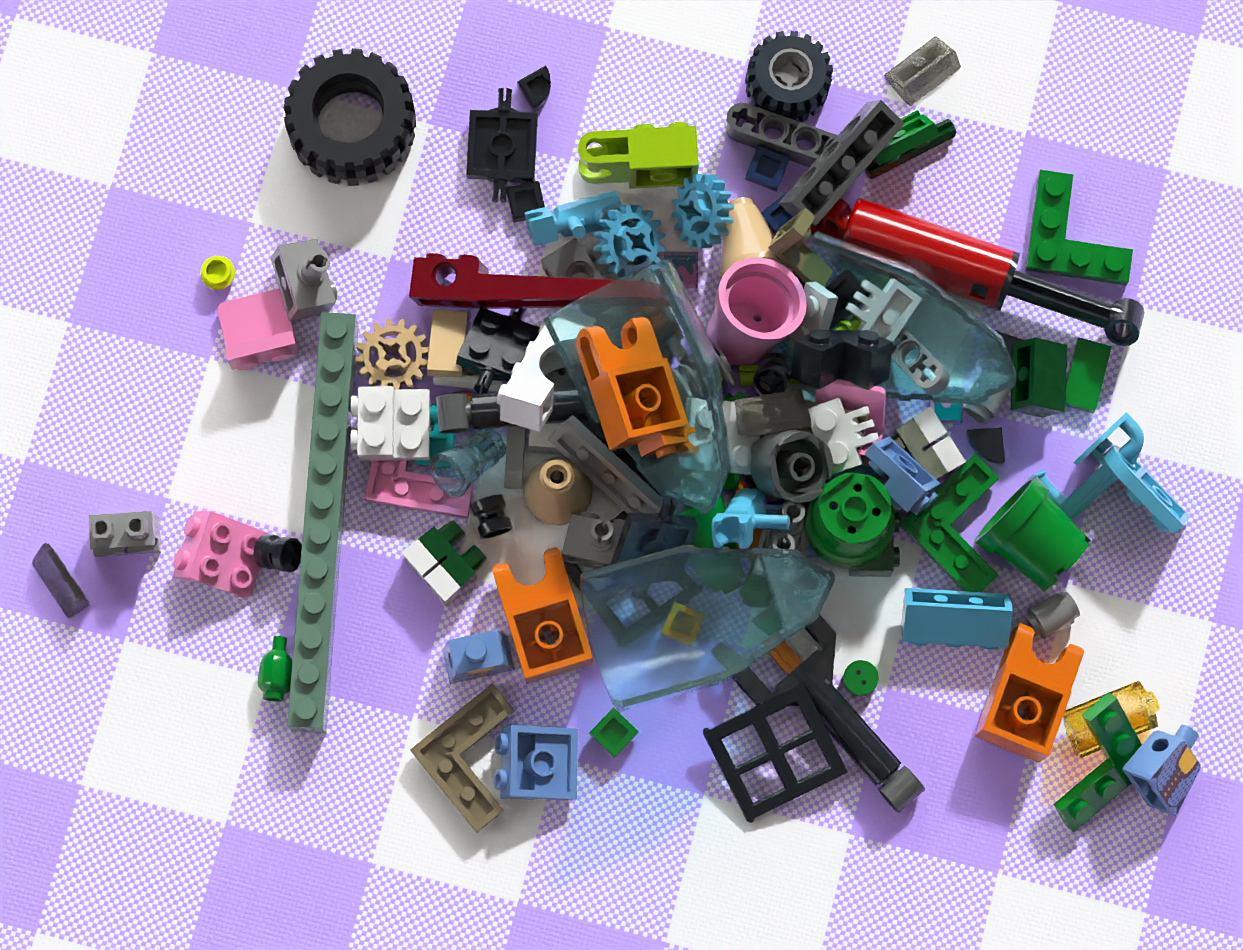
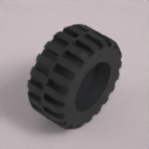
M342 48L332 50L333 56L325 59L324 55L321 54L313 58L315 65L310 68L305 64L298 71L300 79L298 81L296 79L291 81L288 87L290 96L284 99L283 106L285 111V128L298 159L304 166L308 165L311 173L320 178L324 174L327 176L328 182L338 185L341 179L347 180L348 186H359L358 179L367 178L368 183H372L378 180V173L383 171L388 175L394 171V163L396 161L403 162L408 155L407 146L413 145L416 113L412 93L409 91V85L404 76L398 75L397 67L390 61L384 64L380 55L371 52L369 57H366L363 54V50L352 48L351 54H343ZM350 92L362 93L372 97L380 104L382 109L381 123L371 135L356 142L335 141L324 135L319 127L318 118L321 110L331 99L338 95Z

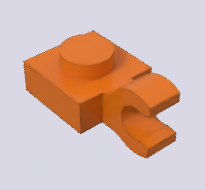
M694 427L662 431L637 443L641 457L656 455L657 459H664L678 452L688 457L701 451L702 447L701 445L693 446L689 442L688 436L696 432Z

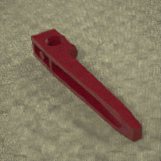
M427 253L426 257H414L409 298L418 306L480 309V307L485 309L660 306L685 304L686 289L682 284L651 281L489 274V269L477 256L462 254L458 256V259H447L442 254ZM450 274H455L454 282L444 286L445 278Z

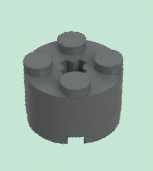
M787 428L775 429L765 434L760 440L755 441L751 447L752 477L758 490L768 496L797 503L809 502L820 496L824 491L822 488L826 480L831 478L833 472L831 451L824 441L809 432Z

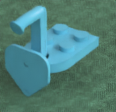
M1127 412L1073 462L1078 466L1086 457L1092 454L1102 466L1067 499L1048 480L1045 475L1047 473L1046 470L1039 471L1027 478L1029 480L1032 476L1036 475L1049 489L1048 495L1070 519L1077 517L1118 478L1128 488L1126 491L1128 497L1137 506L1141 507L1144 504L1153 514L1150 517L1151 520L1161 531L1166 532L1169 530L1174 535L1191 517L1137 461L1143 447L1144 433L1140 425ZM1118 427L1131 438L1122 447L1113 445L1108 439Z

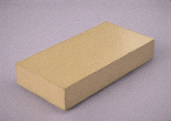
M433 309L427 375L462 377L463 367L456 365V359L466 338L467 311Z

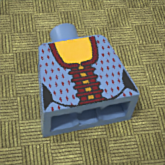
M499 630L451 639L447 641L442 649L450 684L515 670L508 636Z
M1182 724L1175 735L1160 730L1153 731L1122 769L1148 806L1173 816L1178 814L1201 769V764L1191 751V748L1199 738V734L1193 728Z

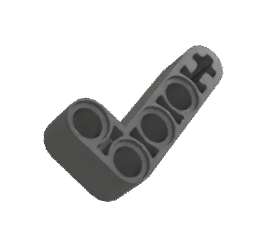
M747 103L734 104L727 112L725 130L730 139L757 149L758 145L790 157L789 161L806 167H810L837 137L836 134ZM740 118L746 120L742 127L736 125ZM756 123H759L758 134L754 133ZM773 128L779 130L782 136L778 139H770L764 132ZM800 140H808L814 145V148L807 151L802 150L796 143Z

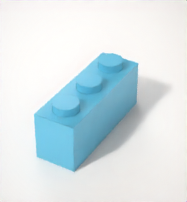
M905 588L901 618L902 642H910L914 645H926L928 643L945 644L955 648L963 645L980 646L989 650L997 649L998 647L1008 648L1013 614L1010 594Z

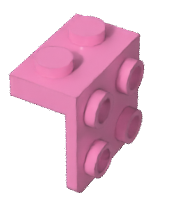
M280 289L225 301L217 306L226 345L224 349L232 370H248L258 366L259 363L284 361L291 358L292 355L299 354L292 322L288 320Z
M837 379L821 389H816V402L819 403L840 398L844 409L854 411L868 406L870 411L869 420L872 419L875 426L867 429L865 436L877 433L879 436L877 441L884 439L886 391L882 387L874 386L872 389L866 390L849 381ZM877 441L863 445L862 449H858L863 465L870 466V459L864 453Z
M194 511L193 515L185 523L184 534L186 536L182 548L177 551L174 557L173 567L175 570L172 577L184 582H200L241 598H249L252 595L260 570L254 559V547L259 537L268 533L213 511Z

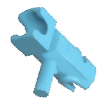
M614 190L599 194L596 197H587L558 205L553 209V212L548 207L525 212V220L529 237L533 239L534 246L558 241L557 234L559 233L564 237L574 236L576 239H581L586 233L603 230L599 220H609L607 211H603L621 205L620 197L617 191Z
M756 488L739 489L729 502L725 512L717 513L712 520L713 546L719 548L726 543L735 542L739 543V548L746 549L753 542V531L755 528L788 530L790 518L785 515H766L765 495Z

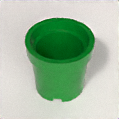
M845 473L826 483L822 488L824 491L820 496L809 501L805 510L804 531L809 545L821 559L837 567L857 568L874 562L889 547L895 530V515L888 491L878 479L867 474ZM834 502L837 504L838 508L832 510L829 507V504ZM878 509L880 511V515L874 516L872 514V510ZM851 526L856 529V533L850 534L848 532V528Z
M1034 475L998 509L973 542L988 554L996 553L1044 592L1058 581L1054 576L1055 574L1059 576L1064 571L1067 572L1088 548L1091 539L1048 495L1049 489Z

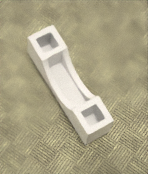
M555 309L549 320L542 322L538 337L534 342H529L522 362L515 364L511 379L507 385L502 384L499 389L497 404L500 405V420L540 432L553 411L554 383L548 380L545 375L559 368L580 367L582 365L576 348V337L582 328L594 326L593 319Z

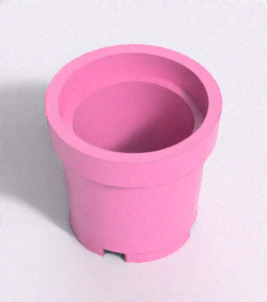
M746 258L729 267L722 276L715 297V309L707 323L706 333L711 347H715L719 352L721 350L730 364L739 366L758 363L776 344L786 340L804 319L807 307L806 295L798 278L784 265L766 258ZM754 317H757L760 322H756Z

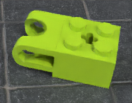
M673 122L668 124V127L638 124L634 126V129L592 131L585 133L578 143V170L582 179L587 183L629 182V189L685 186V178H692L693 174H698L696 125L689 126L686 122ZM594 142L601 145L598 147H591L587 149V147ZM588 168H592V169H602V170H600V171L597 172V173H592L591 171L588 170Z

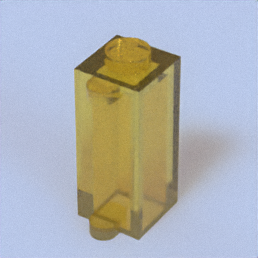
M1139 680L1109 692L1119 701L1137 735L1159 727L1156 712L1160 710L1158 700L1152 691L1147 692ZM1104 695L1065 710L1063 715L1066 736L1071 742L1075 755H1079L1080 758L1101 750L1082 714Z

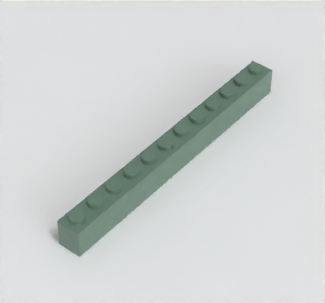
M321 312L287 727L292 732L327 734L352 418L351 397L354 393L355 357L357 355L356 345L358 343L359 330L356 314Z

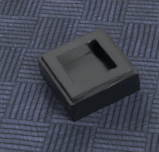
M539 180L507 187L506 194L513 223L525 221V212L545 207Z

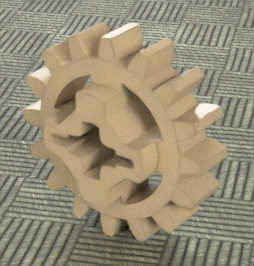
M386 318V326L382 328L377 322L373 323L375 332L371 334L364 331L362 335L366 343H357L356 345L357 351L363 353V355L355 357L357 365H365L359 371L361 377L371 376L368 381L370 387L380 383L381 386H393L394 390H400L401 385L405 384L409 389H414L412 380L416 378L423 381L424 375L420 369H427L428 361L423 359V357L428 356L429 347H421L427 342L425 334L416 337L418 332L417 326L414 324L409 329H406L404 319H400L398 325L394 326L391 319ZM397 335L396 338L384 339L386 336ZM412 344L416 349L415 362L407 354ZM372 350L379 356L374 368L370 361ZM386 352L391 354L399 352L401 360L392 358L388 361ZM395 373L403 374L397 377H389L391 374Z

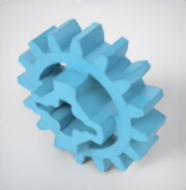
M693 174L692 178L684 179L685 187H677L676 189L680 196L679 199L672 200V203L676 206V211L671 213V217L677 218L678 223L674 226V230L682 231L680 240L688 241L689 247L712 248L713 245H720L722 243L721 236H728L729 234L726 224L733 223L734 221L729 216V211L734 209V205L728 204V199L732 193L731 191H723L726 182L717 180V175Z
M619 205L618 210H608L609 220H599V224L603 227L602 232H594V236L600 239V244L594 246V250L602 251L603 254L598 260L599 264H609L606 272L617 274L618 278L622 279L633 277L641 269H645L651 274L653 271L650 264H660L661 260L657 253L666 250V247L659 244V240L666 237V233H660L657 230L662 224L661 220H651L654 212L652 210H643L642 205H631V207L630 205ZM633 219L632 222H627L625 226L621 225L622 222ZM636 257L639 259L633 264H627L628 262H633Z

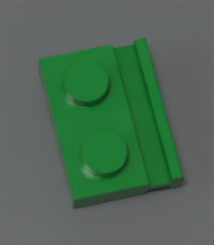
M918 110L901 118L905 124L873 161L878 165L890 164L898 160L904 152L926 146L930 139L939 135L935 123L924 114H920Z

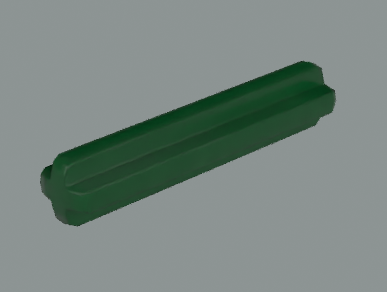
M945 119L935 124L939 132L938 136L930 139V142L922 148L910 149L904 152L893 163L878 165L872 161L864 170L866 175L870 179H874L954 138L957 131L953 122L950 119Z

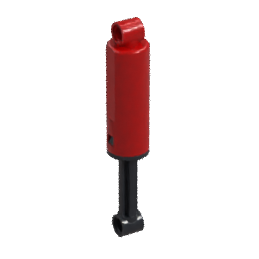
M840 198L816 226H810L812 236L821 243L835 244L841 240L838 254L841 257L976 304L1000 311L1006 295L1103 328L1106 337L1116 345L1130 346L1139 339L1145 311L1138 301L1130 298H1121L1112 304L1016 270L1020 257L1019 252L863 198L856 200L852 211L849 204Z

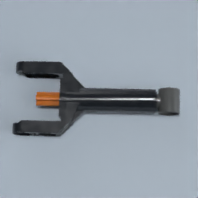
M658 343L662 357L667 358L668 361L674 360V345L671 343ZM584 375L575 387L555 388L553 411L545 424L564 423L573 415L608 447L586 376ZM498 393L471 395L470 402H468L467 394H446L436 397L439 433L467 432L471 430L470 423H472L474 429L513 427L518 425L500 420V405L497 404ZM638 445L611 450L615 455L640 454Z
M789 584L780 592V595L786 602V605L798 616L796 620L822 648L821 651L817 649L807 659L802 661L781 636L775 639L765 651L787 676L775 685L773 693L735 650L728 649L721 643L711 651V654L756 706L804 683L828 733L875 786L883 784L878 788V791L896 812L900 813L926 789L909 768L903 766L898 770L902 762L833 685L836 632L794 585ZM797 703L790 705L791 707H799Z

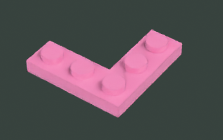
M408 460L371 461L364 497L365 502L468 519L474 483L407 472Z

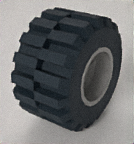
M792 30L790 36H785L784 31L776 32L775 39L770 35L764 38L762 45L758 44L754 48L753 56H750L746 72L745 84L747 85L745 91L747 97H752L750 104L793 120L799 118L800 122L807 121L809 114L815 116L819 112L820 106H823L827 99L833 74V65H829L831 58L828 52L821 53L823 45L819 41L813 44L811 42L812 36L806 33L804 38L798 37V31Z

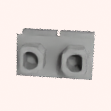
M153 511L89 515L90 550L93 549L95 557L126 555V547H128L130 555L161 553L160 518Z

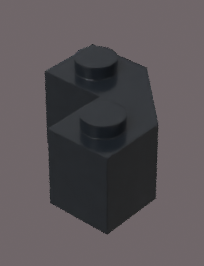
M812 330L808 334L794 340L791 378L816 389H821L837 379H842L870 390L874 386L889 380L893 341L880 337L877 332L870 330Z

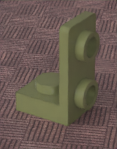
M804 208L779 228L768 248L779 260L783 261L798 275L804 283L817 282L825 287L833 271L804 244L811 234L808 229L815 218L814 215Z

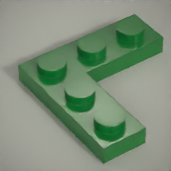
M1040 169L1037 178L1025 270L1127 286L1130 278L1133 249L1065 239L1074 174Z
M976 454L969 458L966 463L934 491L938 497L925 511L921 510L917 515L912 512L900 523V527L962 591L983 592L999 576L951 526L999 480V477Z
M1109 692L1082 714L1106 760L1053 804L1065 826L1073 833L1132 784L1122 769L1142 745L1119 701Z

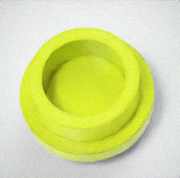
M213 256L203 263L200 274L202 281L207 287L213 290H222L230 286L234 281L235 268L228 258Z

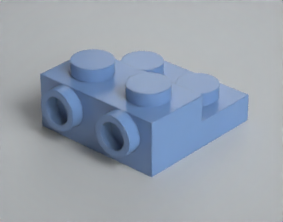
M890 436L873 443L864 453L870 459L869 465L882 476L887 474L890 477L884 484V487L889 493L891 505L900 511L904 509L906 512L912 511L917 515L921 510L925 511L938 497L934 491L941 483Z
M525 725L502 727L501 733H498L495 738V752L497 755H501V769H497L495 772L494 787L496 790H500V799L577 800L578 729Z

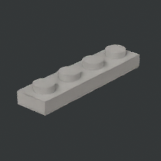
M573 415L548 438L550 443L575 464L627 514H657L660 511L663 498Z

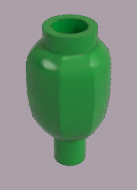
M273 636L272 650L264 654L259 666L257 683L259 689L263 692L262 699L267 701L282 702L284 694L290 691L292 658L286 652L287 638L283 636Z

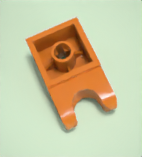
M645 317L632 318L622 327L620 332L622 349L613 345L605 330L599 326L582 328L576 337L577 352L609 450L637 445V443L659 432L681 429L689 425L668 359L662 357L653 327Z
M557 547L544 552L546 573L542 581L534 586H524L518 583L506 563L494 565L492 568L526 684L593 664V656L561 552ZM546 631H550L553 636H559V639H555V644L552 645L541 642L539 639L544 638L543 633Z
M1019 623L1011 632L1009 646L1005 648L974 737L1039 763L1050 755L1072 693L1071 689L1081 664L1084 650L1082 647L1069 644L1060 652L1055 663H1043L1036 658L1032 650L1034 629L1026 624ZM1019 708L1024 709L1023 715L1027 717V719L1023 720L1018 715L1017 710Z

